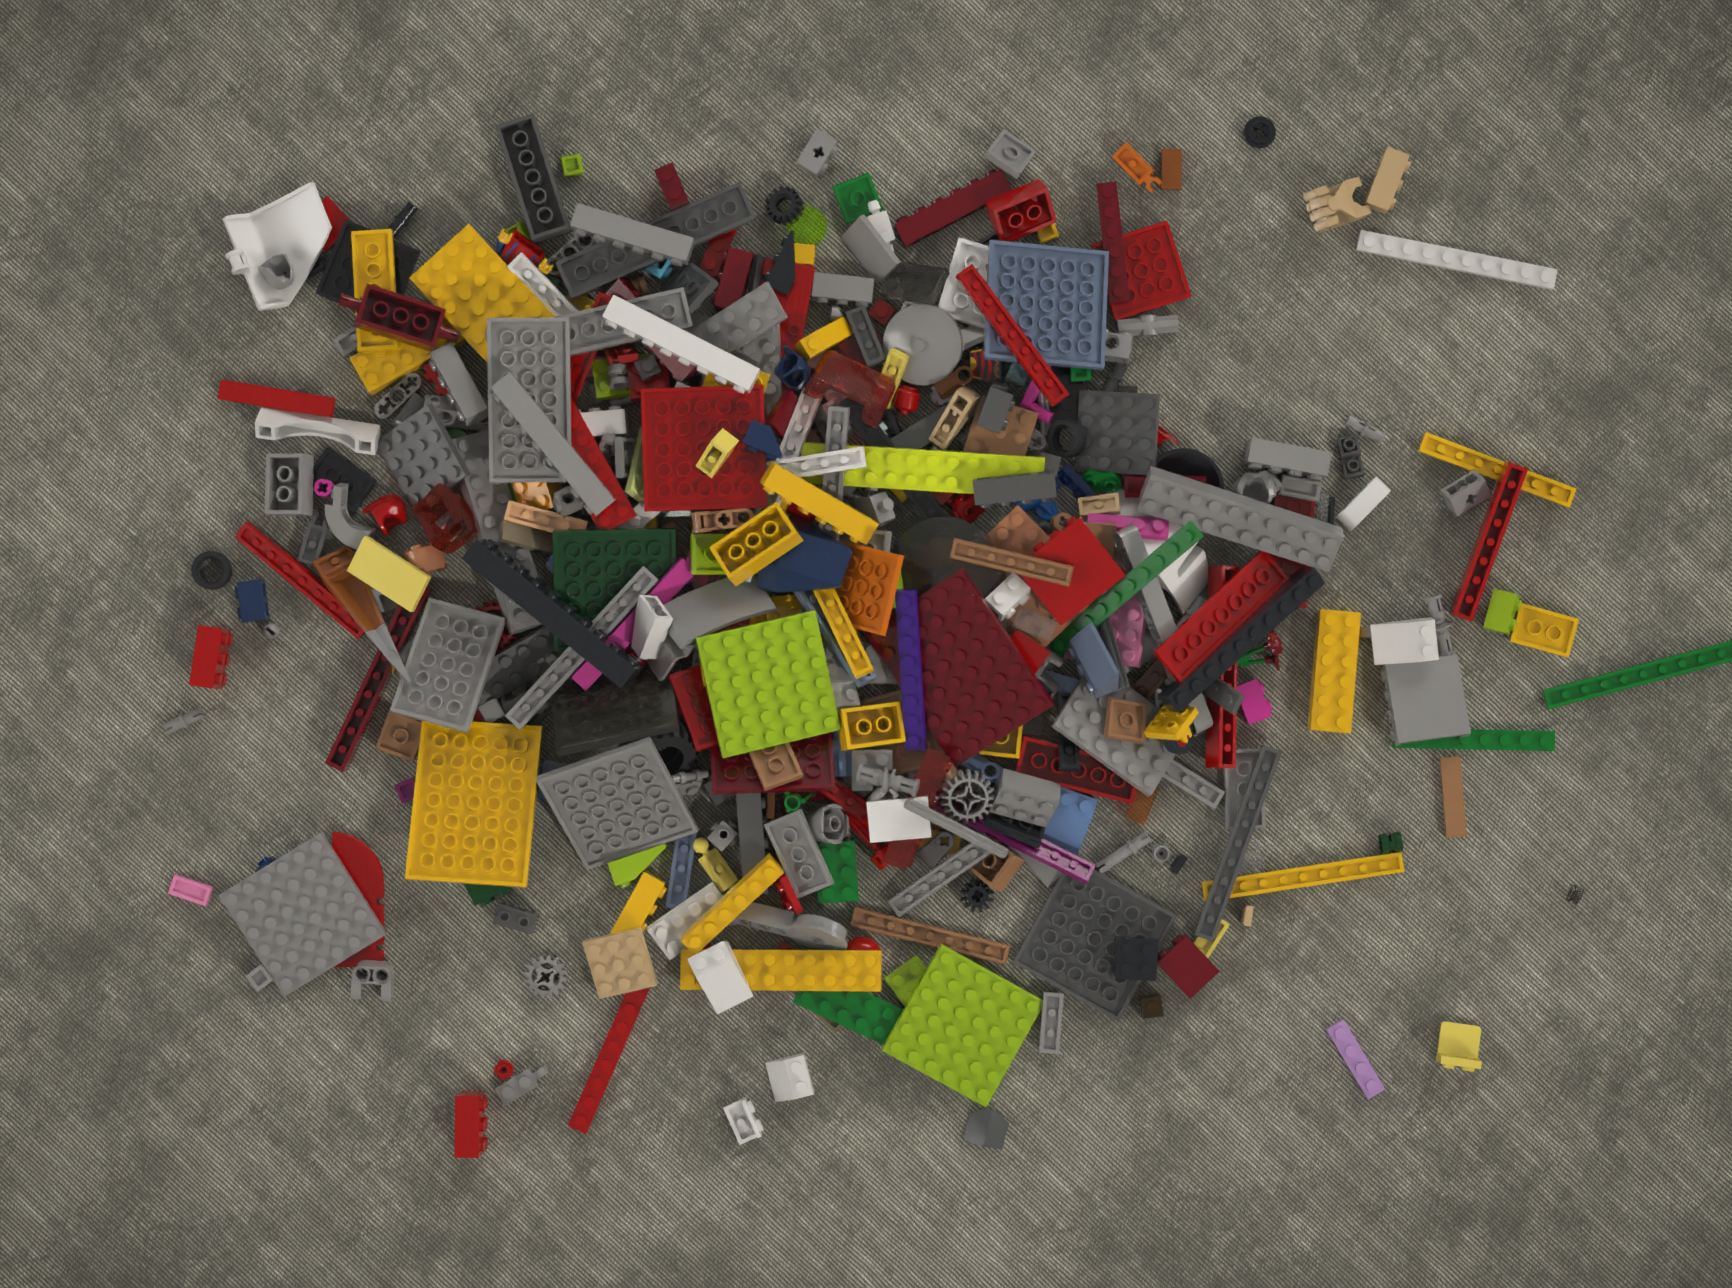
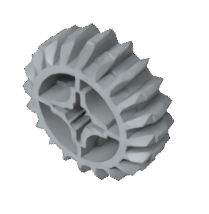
M966 769V774H963L962 770H958L959 776L956 777L952 773V780L945 779L948 786H941V789L945 792L939 794L940 798L943 799L940 801V804L945 806L943 811L945 813L949 812L948 816L950 819L955 817L956 822H960L963 818L964 824H967L968 818H970L972 823H975L976 816L981 820L983 819L982 812L985 814L989 813L986 807H993L989 800L995 799L994 795L990 794L994 789L993 787H988L991 782L990 780H985L986 776L984 774L978 777L979 772L977 770L972 775L970 769ZM971 782L980 785L983 793L973 791ZM963 783V787L960 790L954 791L959 784ZM969 792V794H970L971 796H968V798H967V800H966V802H965L964 797H965V796L967 795V793ZM951 799L962 802L963 810L955 808L951 803ZM980 802L978 806L971 809L973 803Z

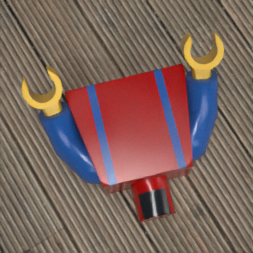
M502 228L497 239L496 253L507 265L522 252L542 273L548 274L553 265L546 263L547 258H544L542 261L545 254L544 250L516 229L511 234H507L504 232L505 229Z

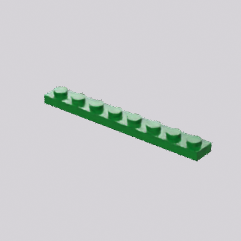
M1470 729L1471 734L1467 737H1447L1403 743L1399 746H1395V741H1392V748L1555 751V731Z

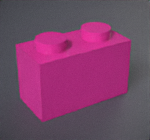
M1252 679L1237 685V691L1245 696L1239 707L1246 725L1272 716L1270 712L1273 709L1270 701L1264 698L1265 688L1261 681L1258 682L1257 679Z

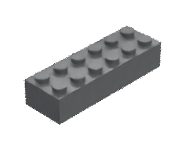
M534 113L495 125L533 243L536 244L571 233L570 222Z

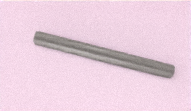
M911 798L906 799L904 803L905 809L1000 858L1007 856L1008 848Z

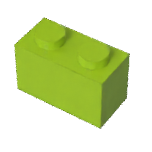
M1493 589L1483 628L1488 631L1510 635L1511 631H1514L1517 620L1514 619L1516 611L1519 612L1522 600H1519L1520 596L1515 593Z

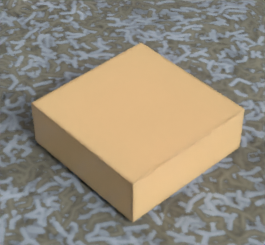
M1243 905L1242 925L1251 927L1254 906Z

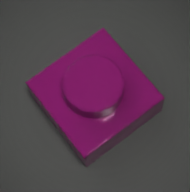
M414 777L394 785L402 804L413 799Z

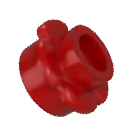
M500 1060L494 1067V1073L498 1075L499 1079L505 1080L513 1075L514 1066L510 1061Z

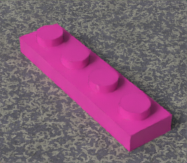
M1088 513L1087 522L1116 523V532L1133 524L1138 528L1142 539L1168 540V520Z

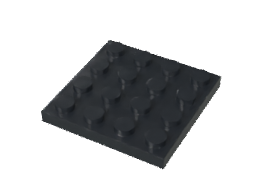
M345 219L315 294L339 303L342 293L354 297L351 231L371 229ZM393 239L396 293L404 295L410 280L409 277H411L421 251Z

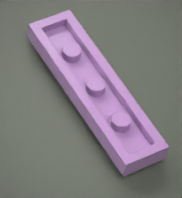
M1344 1019L1326 1028L1327 1033L1365 1097L1370 1099L1385 1090Z

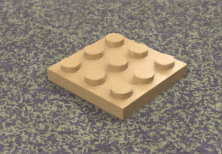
M641 927L586 939L582 942L599 999L657 986L658 981Z

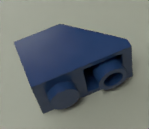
M752 420L743 440V444L747 445L745 449L757 453L758 450L764 452V457L776 461L777 458L782 460L783 455L772 428Z

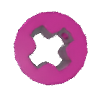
M319 479L315 482L314 491L318 496L330 498L331 491L335 485L329 480ZM323 484L328 486L326 488L327 492L321 491L323 490Z

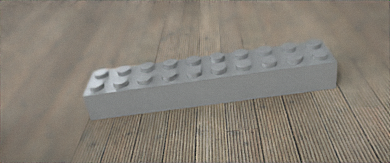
M489 430L452 439L470 472V475L460 481L459 485L477 539H492L499 545L498 549L501 552H508L515 558L514 562L517 565H524L531 571L529 574L533 578L538 577L529 549L499 541L501 521L504 520L509 500H513L507 483H489ZM493 585L503 617L506 619L509 635L543 626Z
M1150 466L1137 500V511L1183 526L1192 521L1199 531L1326 572L1330 571L1344 538L1342 527Z

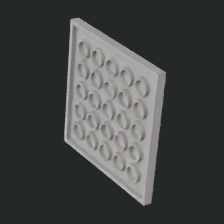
M651 737L536 776L537 784L586 870L698 832V826Z
M322 831L218 895L284 997L387 934Z

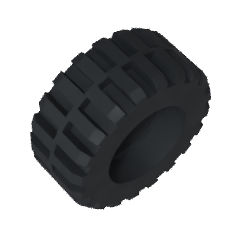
M654 712L649 713V716L646 717L641 716L638 718V721H633L629 724V728L623 731L619 739L618 747L647 737H651L656 749L668 746L666 749L659 751V754L670 775H675L677 772L682 771L685 773L691 772L692 767H695L700 752L695 751L684 718L675 713L660 712V714H656Z

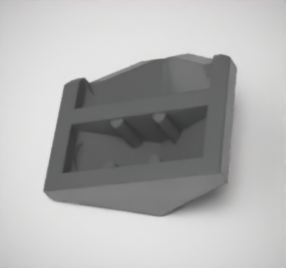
M985 1108L969 1113L963 1140L983 1147L1002 1150L1009 1122L995 1110Z

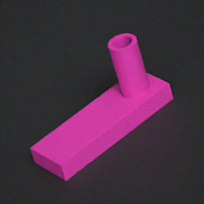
M1031 381L1019 407L1039 413L1037 418L1049 424L1054 413L1034 403L1040 390Z

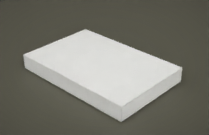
M928 796L910 797L929 807ZM907 798L866 801L870 843L931 837L930 821L905 809L904 803Z

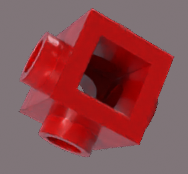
M960 494L949 504L953 510L951 511L953 518L957 522L960 521L964 524L973 523L979 515L985 512V509L980 508V505H975L974 494Z

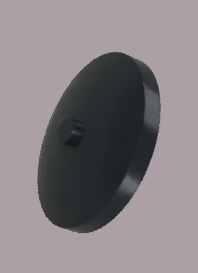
M1190 448L1173 449L1163 453L1156 459V468L1181 476H1206V484L1224 489V481L1220 469L1209 456L1198 450Z

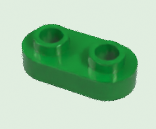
M1093 469L1086 470L1081 478V485L1085 489L1093 491L1114 492L1120 488L1122 482L1119 473Z

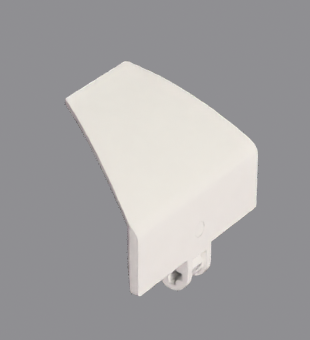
M307 183L251 213L224 217L223 221L234 247V250L228 252L225 256L230 261L233 275H245L259 311L289 306L312 270L332 229L315 183ZM286 254L294 270L295 278L292 285L285 289L277 290L269 285L264 276L259 272L258 267L273 256Z

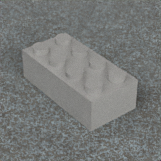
M1252 437L1246 443L1242 465H1246L1249 470L1259 471V469H1267V472L1279 475V473L1284 472L1289 476L1307 477L1306 479L1318 481L1328 476L1332 452Z

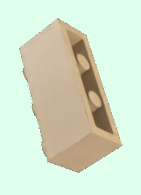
M1389 146L1385 148L1363 206L1369 205L1370 209L1383 214L1394 208L1396 203L1394 195L1396 191H1400L1404 180H1401L1403 172L1407 173L1411 164L1408 161L1409 154Z

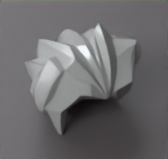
M1267 471L1247 472L1236 480L1232 487V492L1270 504L1272 498L1276 496V492L1280 490L1279 487H1282V484L1275 474Z

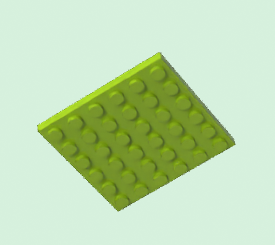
M815 610L695 638L722 758L841 730Z
M940 944L881 1050L980 1105L987 1107L1040 1013L1043 1000L949 947Z

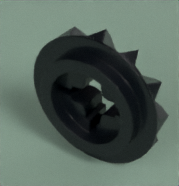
M1262 116L1250 119L1245 125L1243 132L1245 141L1251 147L1258 149L1268 147L1276 136V128L1273 122ZM1264 126L1263 134L1265 136H1260L1256 140V132L1254 130H1259Z

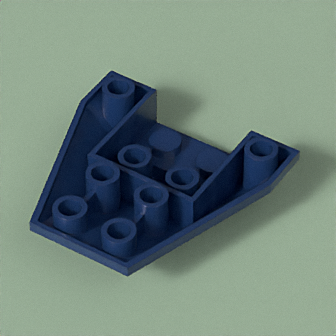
M787 515L804 541L759 571L758 588L775 593L840 588L853 550L807 520Z

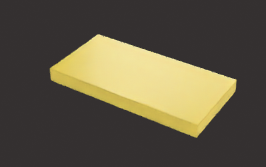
M369 536L363 537L347 569L349 573L409 612L415 611L431 579V576Z

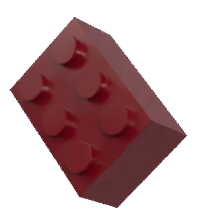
M733 247L729 248V252L725 251L722 260L724 270L719 271L717 278L719 288L718 291L714 290L711 300L716 311H722L745 296L754 259L753 253Z

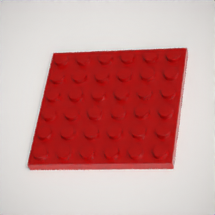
M754 385L750 394L744 392V394L739 393L733 389V386L641 389L645 512L767 508V492L763 490L764 485L760 483L766 472L765 453L759 450L757 453L745 449L747 445L743 444L752 420L765 425L764 385ZM723 428L737 438L739 442L717 473L711 478L697 468L696 464L711 440Z

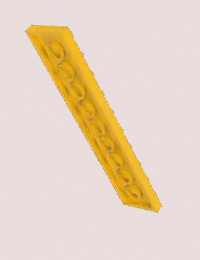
M681 949L680 990H703L688 962V958L694 956L689 949ZM732 950L751 991L882 992V951Z

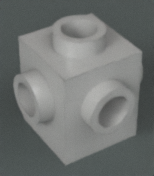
M726 820L722 822L717 821L710 828L713 832L707 839L721 852L727 846L732 848L739 840L736 837L739 834L737 831L738 826L731 820L728 822ZM722 831L727 832L726 838L722 836Z

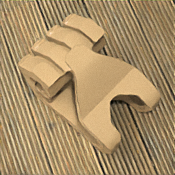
M1359 177L1345 180L1329 188L1325 185L1303 194L1304 200L1309 202L1306 204V209L1308 212H1311L1309 217L1311 222L1315 223L1314 229L1316 232L1323 233L1372 214L1369 205L1361 206L1352 199L1355 189L1362 186Z

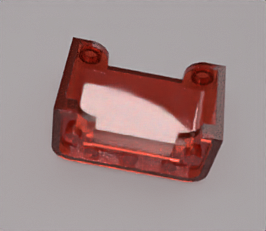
M829 350L822 355L803 394L818 399L824 396L828 388L864 405L861 414L862 420L877 429L895 392L896 386L894 380L836 351Z

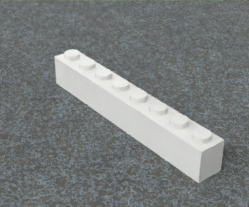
M614 294L602 316L606 321L605 324L613 329L619 327L624 330L623 333L631 338L637 336L643 339V344L651 348L653 345L661 348L660 352L669 357L674 355L679 358L678 361L686 366L692 364L697 367L696 370L704 375L710 373L716 376V381L724 385L726 382L732 384L733 389L739 393L744 394V392L750 394L761 372L754 365Z

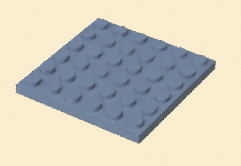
M990 240L988 246L987 284L1047 365L1093 370L1104 369L1109 251ZM985 318L983 359L1018 362Z

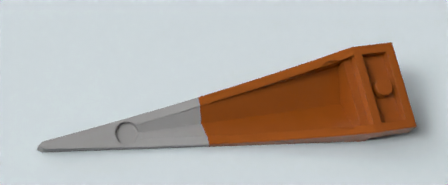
M346 545L313 561V567L322 579L323 584L407 684L411 685L409 675L393 643L369 585L347 571L355 555L352 549Z

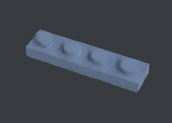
M697 832L675 840L666 907L675 908L688 899L695 852L693 842L697 838Z

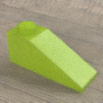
M667 843L607 863L615 886L620 885L621 888L632 885V880H635L664 851Z

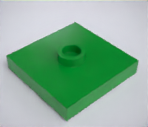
M869 172L832 186L846 225L856 221L863 214L866 217L872 215L868 209V202L877 200L881 207L879 210H884Z

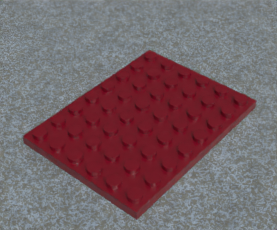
M961 568L917 597L925 724L954 767H957L1054 706L1055 703L964 568ZM895 612L890 615L886 636L867 631L865 634L901 686L897 616Z

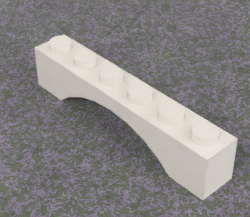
M261 407L255 421L256 438L276 441L293 436H320L338 441L352 449L355 453L369 455L376 454L379 439L381 438L380 425L264 407Z

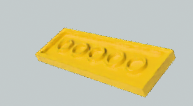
M393 230L351 231L354 297L362 298L367 284L396 293ZM356 328L358 352L399 350V341Z

